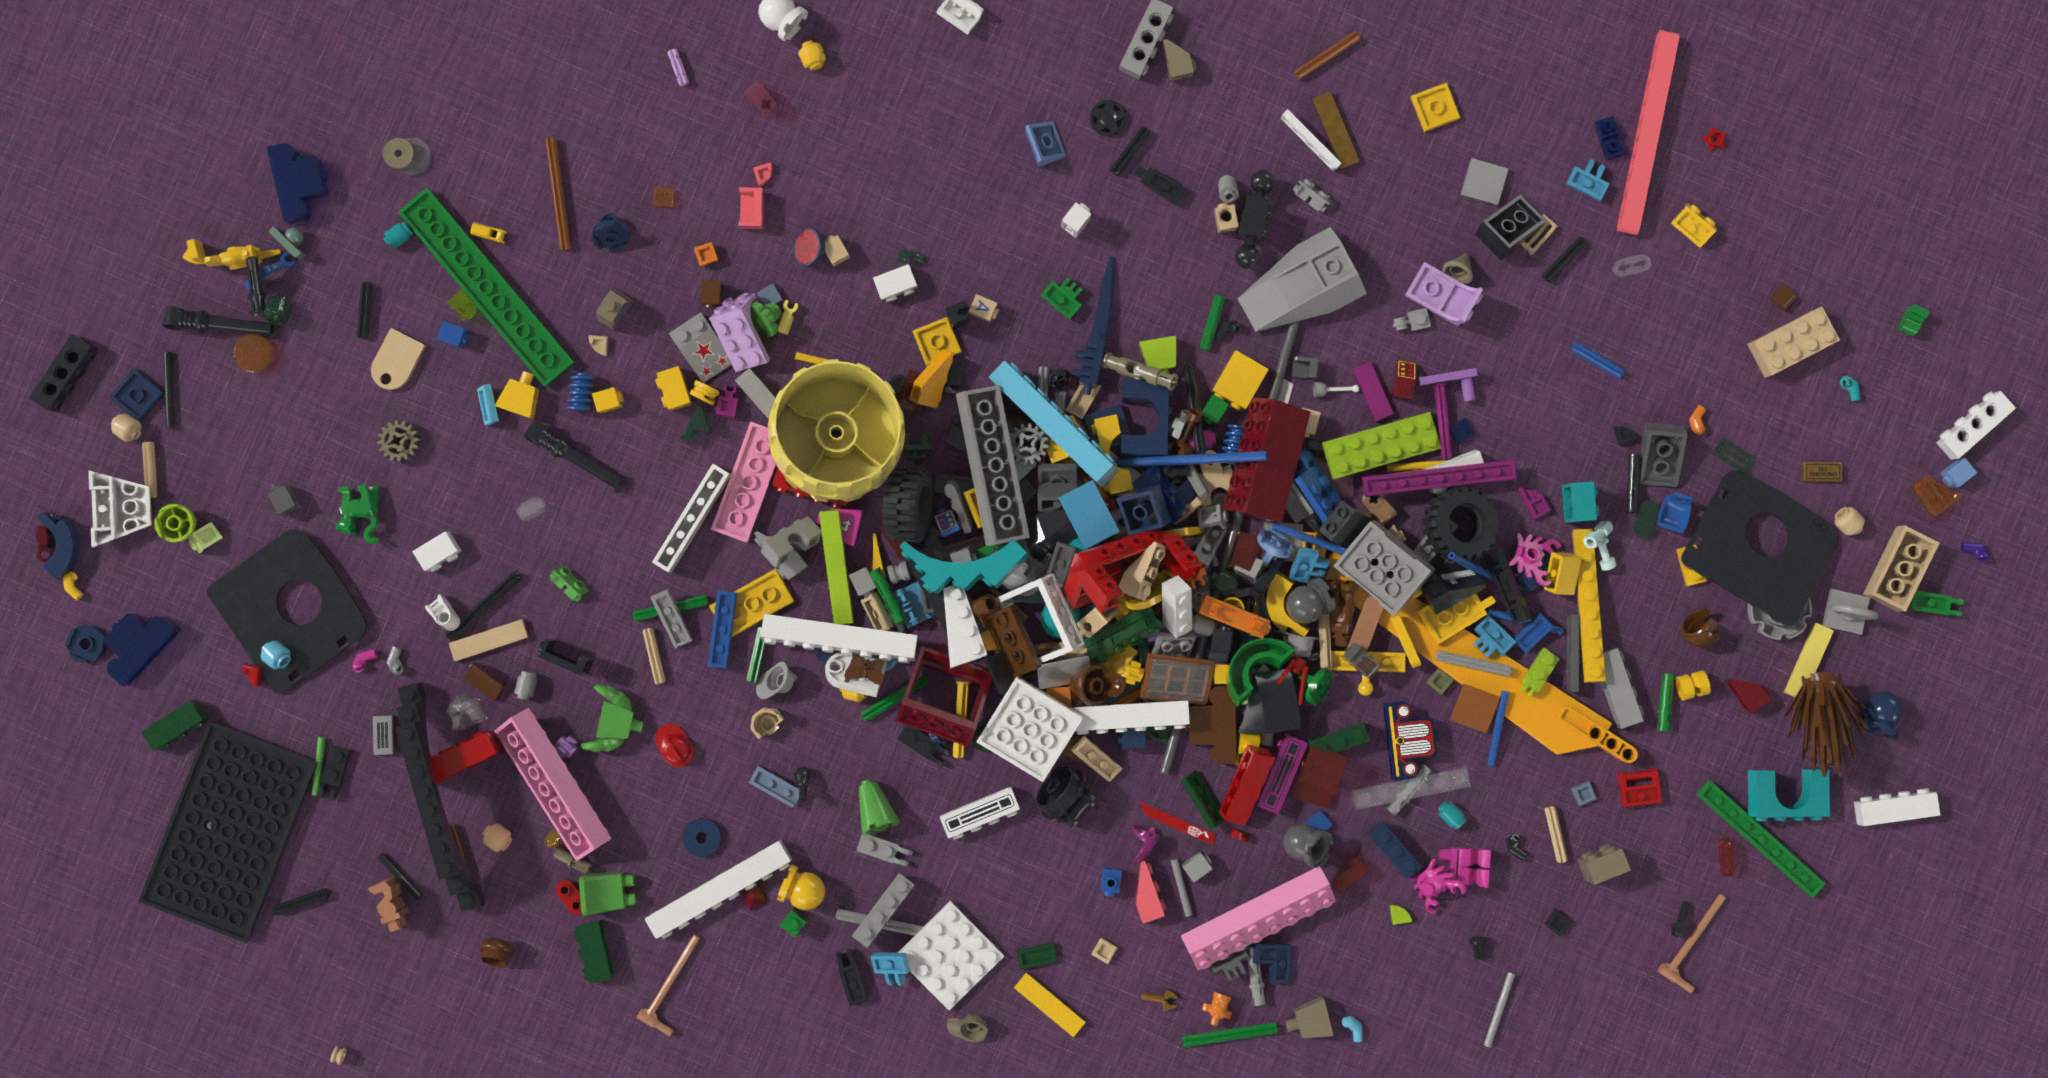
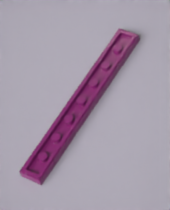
M1512 459L1362 477L1363 496L1517 479L1516 463Z

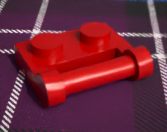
M1657 768L1632 773L1617 772L1622 807L1662 803ZM1651 778L1652 783L1627 786L1626 781Z

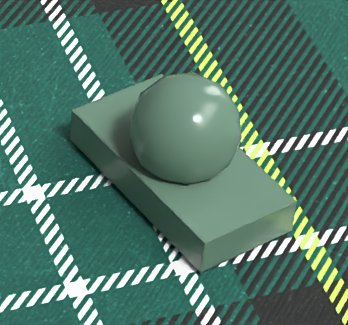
M274 226L269 230V233L295 258L303 260L306 257L297 247L304 240L300 229L295 227L289 228L285 234Z

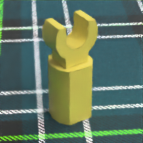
M788 300L783 304L785 311L781 313L778 322V332L788 335L794 319L793 313L798 310L797 303H795L793 309H789Z

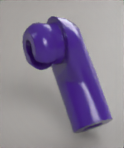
M1962 542V552H1972L1980 562H1987L1989 560V553L1982 544Z

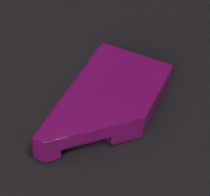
M1521 487L1517 488L1533 520L1552 511L1543 494Z

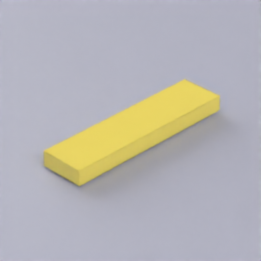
M1818 623L1813 624L1783 693L1795 697L1802 686L1801 677L1805 676V679L1810 678L1811 673H1816L1834 630Z

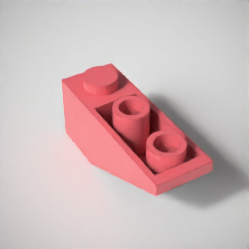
M1145 860L1140 862L1135 902L1143 924L1165 916L1163 911L1166 910L1163 899L1159 900L1157 893L1160 892L1158 884L1151 879L1150 874H1153L1150 862L1146 863Z

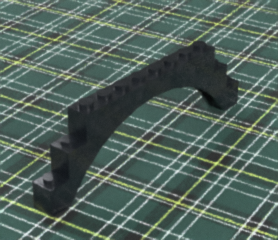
M422 682L397 688L402 706L396 708L401 726L395 729L438 879L445 878L450 896H457L461 912L480 907L485 904L481 887L470 872L456 844L436 784L427 736V699Z

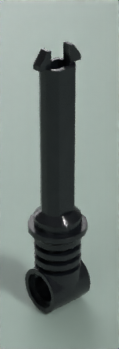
M174 306L166 307L162 325L166 329L175 331L190 329L203 334L211 329L270 336L271 340L278 337L277 334H272L273 326L280 327L275 320L272 323L215 317L206 313L205 310L199 312L186 311Z
M537 420L532 422L524 434L528 441L537 446L542 445V448H546L547 451L551 450L550 453H552L554 458L558 457L569 460L613 487L615 493L623 492L618 486L621 481L628 484L625 475L623 478L576 450L571 446L567 437L558 438L559 435H554V432L550 433V429Z

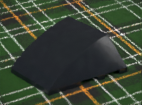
M1286 668L1252 673L1250 683L1254 689L1248 697L1246 709L1243 710L1242 715H1244L1242 726L1239 727V733L1269 734L1300 729L1309 723L1303 704H1298L1299 693L1290 671L1281 684H1277V681Z

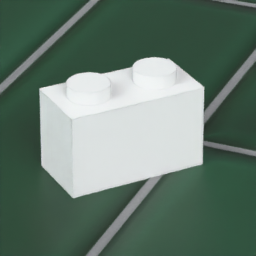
M1075 203L1062 219L1061 227L1077 238L1090 221V209L1083 203L1080 205Z
M909 264L873 277L882 302L885 300L886 303L892 302L897 299L896 296L901 294L907 296L915 292L914 289H917Z
M445 531L412 552L424 571L435 572L442 567L441 564L445 561L451 562L458 558L457 554L462 551L452 534Z

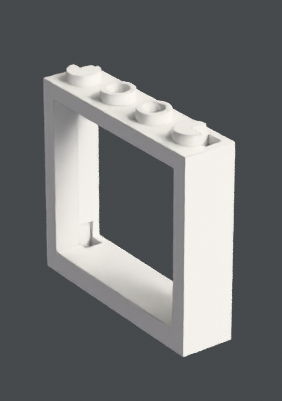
M1053 573L996 598L1001 609H1004L1014 604L1012 597L1037 586L1039 587L1065 646L1038 657L1040 663L1085 645Z

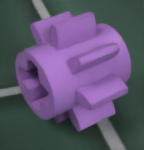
M562 736L554 745L561 759L564 757L571 758L578 749L575 746L577 741L571 736L568 738Z

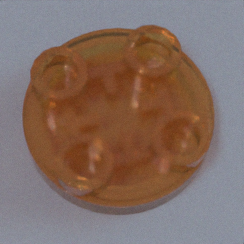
M257 334L245 335L237 341L234 347L233 355L236 364L247 372L258 373L264 371L274 362L273 347L263 336Z

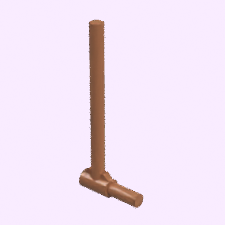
M1719 894L1673 961L1670 964L1662 963L1657 970L1672 983L1678 984L1689 993H1692L1695 987L1680 977L1677 968L1726 900V897L1722 894Z
M695 934L692 936L649 1009H641L636 1017L668 1036H671L674 1030L660 1022L655 1012L700 940V937Z

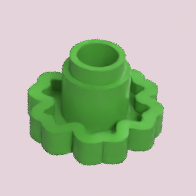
M756 301L751 303L750 315L755 329L760 330L761 334L768 338L774 336L779 331L776 321L781 315L780 308L773 302L765 306Z

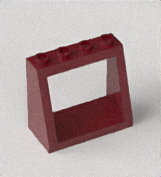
M922 646L895 721L968 747L976 730L992 681L988 668L979 667L968 662L950 669L949 654H943L932 648ZM923 665L980 685L969 720L911 700Z

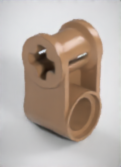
M1373 495L1376 496L1374 499L1375 503L1369 502L1370 496H1363V504L1370 511L1373 518L1382 526L1397 515L1394 508L1382 495Z

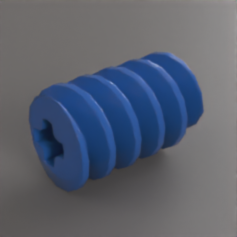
M571 371L576 376L570 377L575 383L569 385L574 391L568 393L573 398L567 400L572 406L566 409L585 412V410L591 409L586 403L592 402V399L587 397V395L593 393L588 387L594 386L589 380L595 379V376L589 373Z
M1230 424L1227 428L1232 432L1225 433L1230 439H1224L1223 443L1227 446L1221 448L1225 453L1238 452L1239 443L1244 431V427ZM1234 462L1224 463L1227 465L1234 466Z

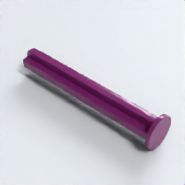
M1447 383L1432 384L1435 388L1441 458L1451 459L1452 447L1445 387Z

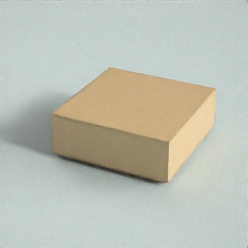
M1101 937L1091 955L1109 964L1118 947Z

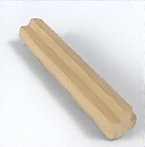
M143 442L145 486L150 487L151 498H157L154 442Z
M1321 614L1318 618L1320 667L1328 669L1332 667L1329 614Z
M653 628L644 629L643 636L655 684L664 683L665 676Z
M1549 806L1545 808V814L1557 862L1563 863L1568 861L1558 815L1556 807Z

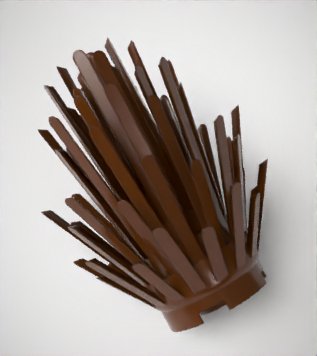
M1831 672L1811 673L1810 678L1806 679L1805 676H1802V686L1784 715L1787 716L1791 709L1796 710L1787 738L1791 737L1795 728L1799 731L1802 721H1805L1802 761L1805 759V753L1808 751V741L1810 739V763L1813 764V772L1816 770L1818 745L1819 764L1823 777H1826L1828 773L1827 762L1830 767L1835 765L1838 775H1842L1840 742L1845 766L1848 771H1850L1846 753V745L1848 743L1852 757L1856 760V746L1843 702L1860 734L1864 735V732L1859 722L1863 725L1864 729H1868L1854 704L1859 705L1862 709L1866 708L1843 683L1841 673H1837L1838 676H1831Z

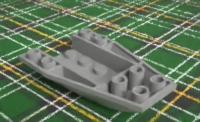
M1331 227L1296 245L1238 298V301L1255 332L1332 313L1367 293L1341 241Z

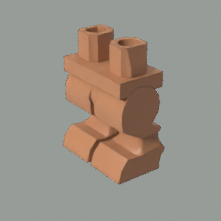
M395 877L378 882L368 888L374 895L380 892L384 894L383 900L377 905V910L382 916L380 919L381 923H387L390 932L408 925L405 915L409 913L408 907L404 908V900L399 897V894L402 893L400 890L401 883Z

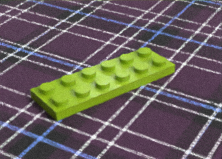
M1431 412L1322 443L1332 479L1441 449Z

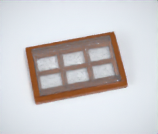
M1149 653L1146 660L1140 698L1162 701L1188 700L1189 704L1206 705L1215 661Z

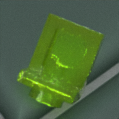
M462 288L447 301L460 315L462 321L466 318L470 320L477 313V306Z

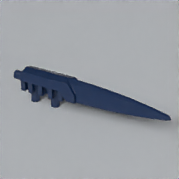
M1112 256L1109 257L1090 343H1087L1085 352L1078 350L1075 352V358L1084 359L1082 370L1072 369L1071 376L1080 378L1079 385H1084V395H1091L1092 387H1097L1099 384L1112 309L1114 259Z

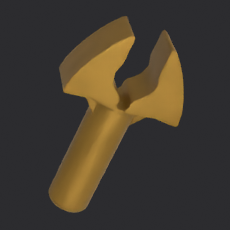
M1166 989V993L1163 995L1145 992L1141 994L1142 1000L1161 1003L1163 1011H1169L1177 1007L1176 1004H1169L1166 1001L1169 998L1178 999L1169 989Z

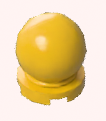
M791 864L787 878H784L776 900L784 903L785 899H789L791 904L800 910L808 911L816 908L825 897V886L821 878L810 872L799 873L797 872L799 867Z

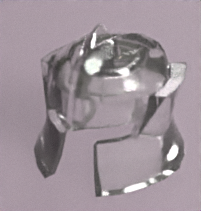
M465 693L456 695L450 703L449 709L446 710L452 721V732L468 728L488 718L481 710L480 698H475Z

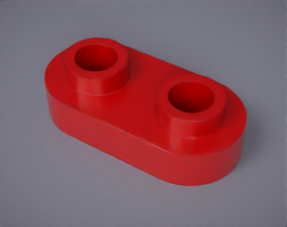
M565 879L560 881L556 886L557 896L572 914H582L580 890L571 880ZM564 886L568 888V893L562 891ZM574 902H578L580 904V908H575Z

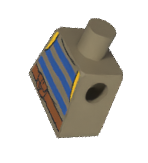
M610 290L596 311L597 319L612 330H615L634 300L619 290Z

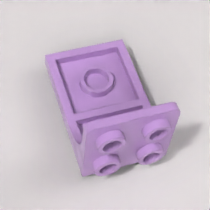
M1424 262L1404 296L1458 326L1469 321L1474 311L1471 309L1481 301L1483 288H1472L1464 285Z
M744 293L738 296L737 299H725L721 302L722 305L716 308L714 314L709 318L735 372L768 363L770 360L750 315L751 303L756 298L755 293L750 295Z

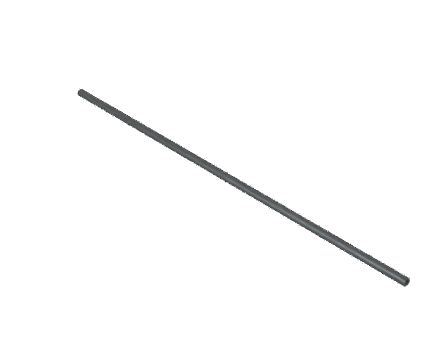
M1300 321L1289 324L1268 399L1278 400ZM1238 513L1234 514L1211 593V597L1219 600L1244 515ZM1202 635L1198 638L1193 658H1203L1209 636ZM1191 669L1189 679H1197L1199 669ZM1188 683V693H1193L1195 683ZM1174 725L1160 769L1161 773L1168 775L1182 728L1174 729Z

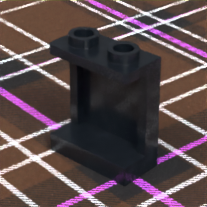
M1342 500L1322 525L1320 532L1331 542L1349 548L1368 523L1375 519L1364 509L1360 508L1357 510Z
M546 639L545 642L542 641L537 651L540 652L539 658L577 675H588L595 659L594 656L589 654L581 655L579 661L576 662L553 651L557 640Z

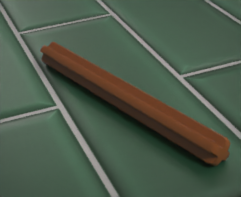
M547 138L545 142L559 245L561 250L566 251L571 249L557 140L555 138Z

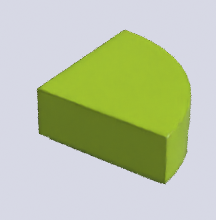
M1389 905L1393 925L1412 922L1409 913L1405 909L1397 905Z

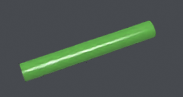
M318 737L315 761L318 763L314 771L311 794L316 796L321 785L326 742L324 737Z

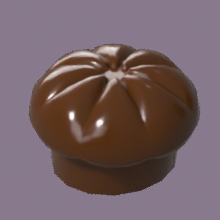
M499 938L486 939L479 946V949L482 951L481 961L495 967H506L509 957L514 954L513 946L506 940Z

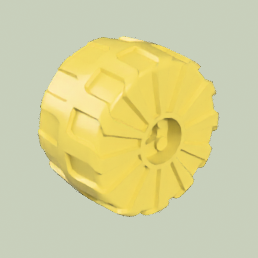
M838 359L824 360V363L809 368L804 367L793 374L792 380L778 392L768 422V441L771 454L779 470L785 476L786 481L793 488H799L810 494L813 499L822 502H828L829 499H841L845 502L860 499L862 495L873 489L879 488L896 467L905 440L904 414L895 397V391L892 386L873 373L870 367L861 363L838 361ZM838 430L842 435L835 438L831 435V432Z

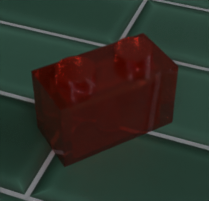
M1239 531L1229 569L1234 570L1235 566H1238L1247 571L1251 570L1257 554H1261L1263 550L1257 541V536Z

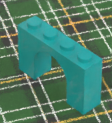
M1802 769L1801 796L1793 806L1787 808L1781 805L1776 797L1775 771L1748 770V816L1756 817V821H1768V818H1774L1775 821H1786V817H1792V820L1797 821L1804 820V817H1810V820H1822V817H1830L1829 770L1826 777H1823L1821 769H1816L1814 772L1813 769Z

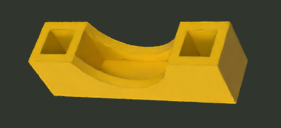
M1117 414L1094 419V424L1091 425L1093 436L1098 438V443L1096 444L1104 451L1102 453L1103 456L1106 453L1110 456L1111 444L1121 435ZM1116 466L1115 468L1119 472L1105 486V491L1110 492V496L1133 491L1129 470Z

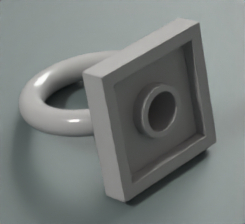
M1830 589L1822 625L1827 628L1862 635L1865 619L1876 620L1878 619V613L1868 610L1870 597Z

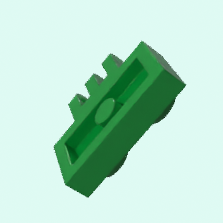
M1069 277L1061 286L1052 281L1040 295L1068 320L1082 306L1075 299L1083 290L1079 287L1074 292L1073 289L1077 285L1075 282L1068 287L1067 285L1071 281Z

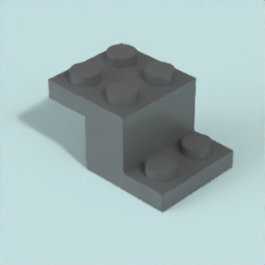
M1038 464V512H1053L1054 509L1058 508L1064 510L1058 498L1077 488V464Z

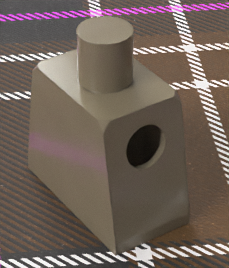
M1318 997L1294 1008L1296 1018L1285 1021L1287 1031L1299 1030L1302 1038L1334 1036L1323 997Z

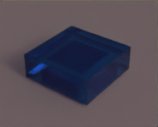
M1466 418L1450 426V432L1457 444L1475 435Z

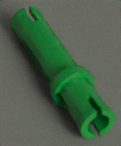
M878 567L869 572L884 600V607L888 609L894 623L897 624L906 619L898 604L899 600L893 595L881 568Z
M1662 673L1659 710L1657 709L1659 714L1657 731L1670 732L1671 715H1673L1671 709L1674 674Z

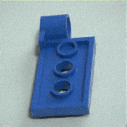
M1302 449L1295 474L1301 475L1295 481L1324 524L1339 505L1341 499L1312 454Z

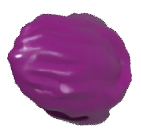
M1133 825L1134 834L1145 842V845L1134 859V864L1143 861L1157 843L1159 834H1156L1154 827L1147 830L1139 825Z

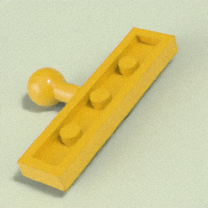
M1331 651L1332 667L1327 670L1357 671L1341 657L1346 651ZM1366 653L1379 665L1378 671L1405 672V653ZM1362 674V682L1358 685V691L1361 695L1368 696L1373 692V685L1370 679Z

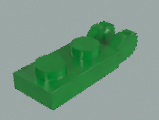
M1916 591L1908 609L1962 617L1963 612L1950 610L1951 603L1964 605L1965 600Z

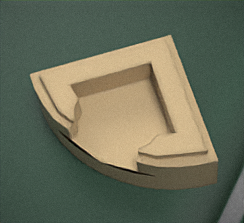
M589 335V343L592 348L600 355L607 356L609 337Z

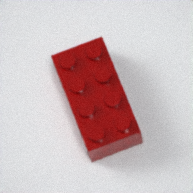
M488 729L480 731L473 735L474 739H463L455 743V748L453 746L438 751V756L436 754L432 755L431 761L436 784L505 752L495 732H489Z

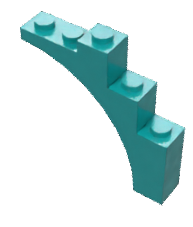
M1014 539L1001 550L988 557L961 563L944 562L930 558L915 550L905 541L899 546L903 550L901 554L908 561L912 559L916 563L914 567L922 575L926 573L921 578L924 582L922 586L930 594L934 592L937 595L953 579L952 583L959 590L963 588L968 591L982 576H984L982 580L989 587L993 585L998 588L1030 556Z

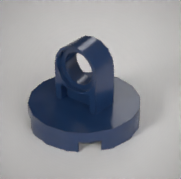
M612 213L604 215L600 223L596 224L592 230V241L601 250L602 247L609 248V251L612 252L621 250L628 245V241L631 239L629 226L619 221Z

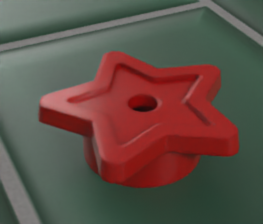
M1711 127L1709 134L1703 136L1702 140L1708 143L1709 151L1716 147L1723 149L1725 148L1724 137L1727 133L1717 131L1714 127Z

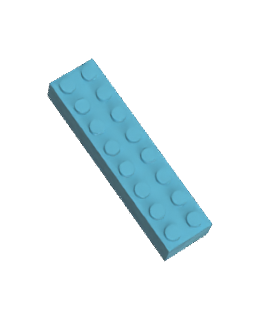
M1004 360L989 376L996 386L999 385L1001 391L1091 478L1104 488L1119 472L1115 468L1117 466L1115 461L1107 453L1103 456L1102 453L1104 451L1093 440L1089 442L1090 438L1080 427L1075 429L1077 425L1066 414L1062 416L1063 412L1053 401L1048 403L1050 399L1039 388L1035 390L1036 386L1026 375L1021 377L1023 373L1012 362L1008 364Z

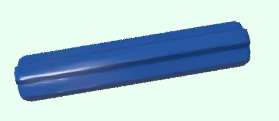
M1578 342L1573 345L1571 349L1573 353L1616 378H1620L1623 375L1624 369Z

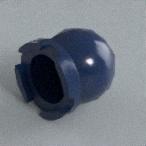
M1889 691L1875 692L1867 698L1864 704L1866 709L1863 710L1866 719L1863 721L1868 729H1864L1860 722L1859 724L1863 731L1875 734V731H1879L1885 734L1884 737L1896 739L1898 730L1894 729V726L1903 717L1904 707L1900 698Z

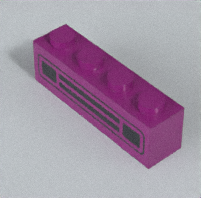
M1285 733L1283 737H1279L1276 747H1278L1276 755L1272 754L1274 764L1267 774L1266 783L1262 786L1259 799L1255 805L1279 814L1308 743Z

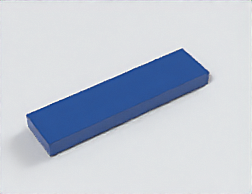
M717 590L708 667L728 669L737 592Z

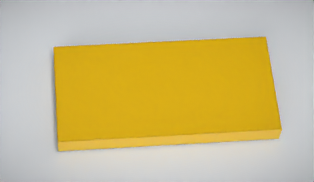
M777 568L734 591L737 592L732 637L762 621L764 614L772 615L795 602ZM716 602L709 605L713 614H715Z

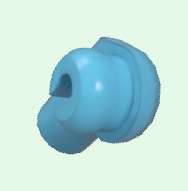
M1353 1016L1344 1017L1342 1025L1353 1031V1041L1362 1042V1024Z

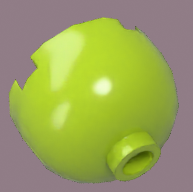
M169 504L161 508L154 521L155 530L158 535L166 541L174 543L189 539L197 526L194 513L186 506L179 504Z

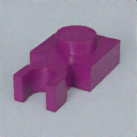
M724 384L725 396H719L716 416L735 419L738 399L733 398V396L737 392V385H734V390L729 392L727 391V384Z

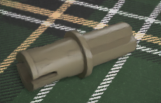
M558 847L553 855L554 859L567 864L568 868L573 867L584 874H587L592 866L591 863L583 859L576 861L571 853L563 850L561 847Z

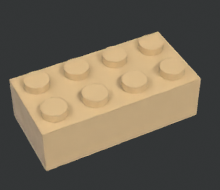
M1819 307L1747 345L1766 378L1840 341L1823 307Z
M1905 525L1896 526L1863 595L1896 612H1906L1938 548L1939 542Z

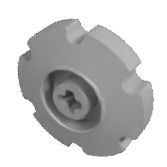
M1809 598L1798 621L1792 626L1783 625L1748 604L1747 611L1751 624H1758V633L1769 639L1781 640L1782 635L1786 639H1791L1803 632L1807 627L1804 620L1806 617H1811L1812 605Z

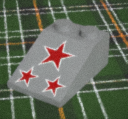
M701 312L669 333L703 383L732 365L719 337Z

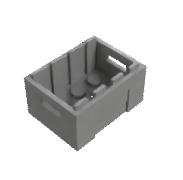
M1376 520L1368 523L1334 565L1344 576L1354 580L1380 602L1379 605L1393 616L1402 611L1436 570ZM1374 558L1378 559L1379 564L1377 566L1372 565V560ZM1388 571H1392L1394 573L1393 578L1387 577Z

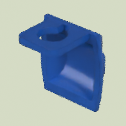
M1677 492L1671 496L1666 495L1659 510L1657 526L1683 534L1689 521L1693 498Z

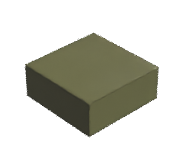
M1437 668L1426 683L1438 694L1442 695L1454 680L1440 668Z

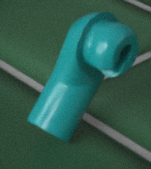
M1848 376L1842 377L1839 382L1840 386L1850 392L1851 401L1861 400L1858 382Z

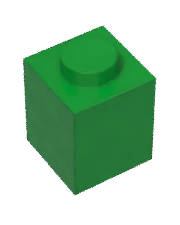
M1212 395L1202 410V421L1209 426L1212 424L1217 425L1229 404Z
M793 907L779 926L795 937L809 919Z

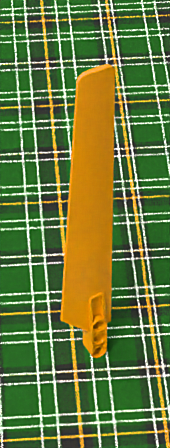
M1332 552L1327 560H1329V566L1331 567L1325 580H1352L1351 578L1348 579L1334 567L1335 563L1342 556L1341 554ZM1358 585V589L1354 592L1353 602L1355 607L1361 610L1368 592L1360 585ZM1417 598L1411 599L1399 613L1415 651L1461 685L1466 684L1499 697L1501 690L1509 691L1505 717L1556 755L1597 746L1625 763H1632L1637 759L1638 752L1633 746L1608 731L1612 725L1610 721L1549 682L1545 681L1538 693L1534 692L1531 697L1527 695L1530 688L1522 692L1520 690L1523 686L1521 680L1528 669L1505 654L1501 656L1496 650L1486 658L1484 655L1488 649L1485 648L1480 652L1479 649L1483 644L1480 642L1475 647L1473 644L1478 637L1466 629L1459 631L1437 645L1417 611L1427 606ZM1383 608L1378 623L1398 637L1390 620L1393 615ZM1440 650L1512 667V672L1510 676L1441 662L1436 660V653ZM1593 728H1596L1598 731L1596 738H1592L1590 735V731ZM1610 738L1614 740V746L1611 749L1607 747V741ZM1626 749H1629L1631 752L1628 759L1623 757V752Z

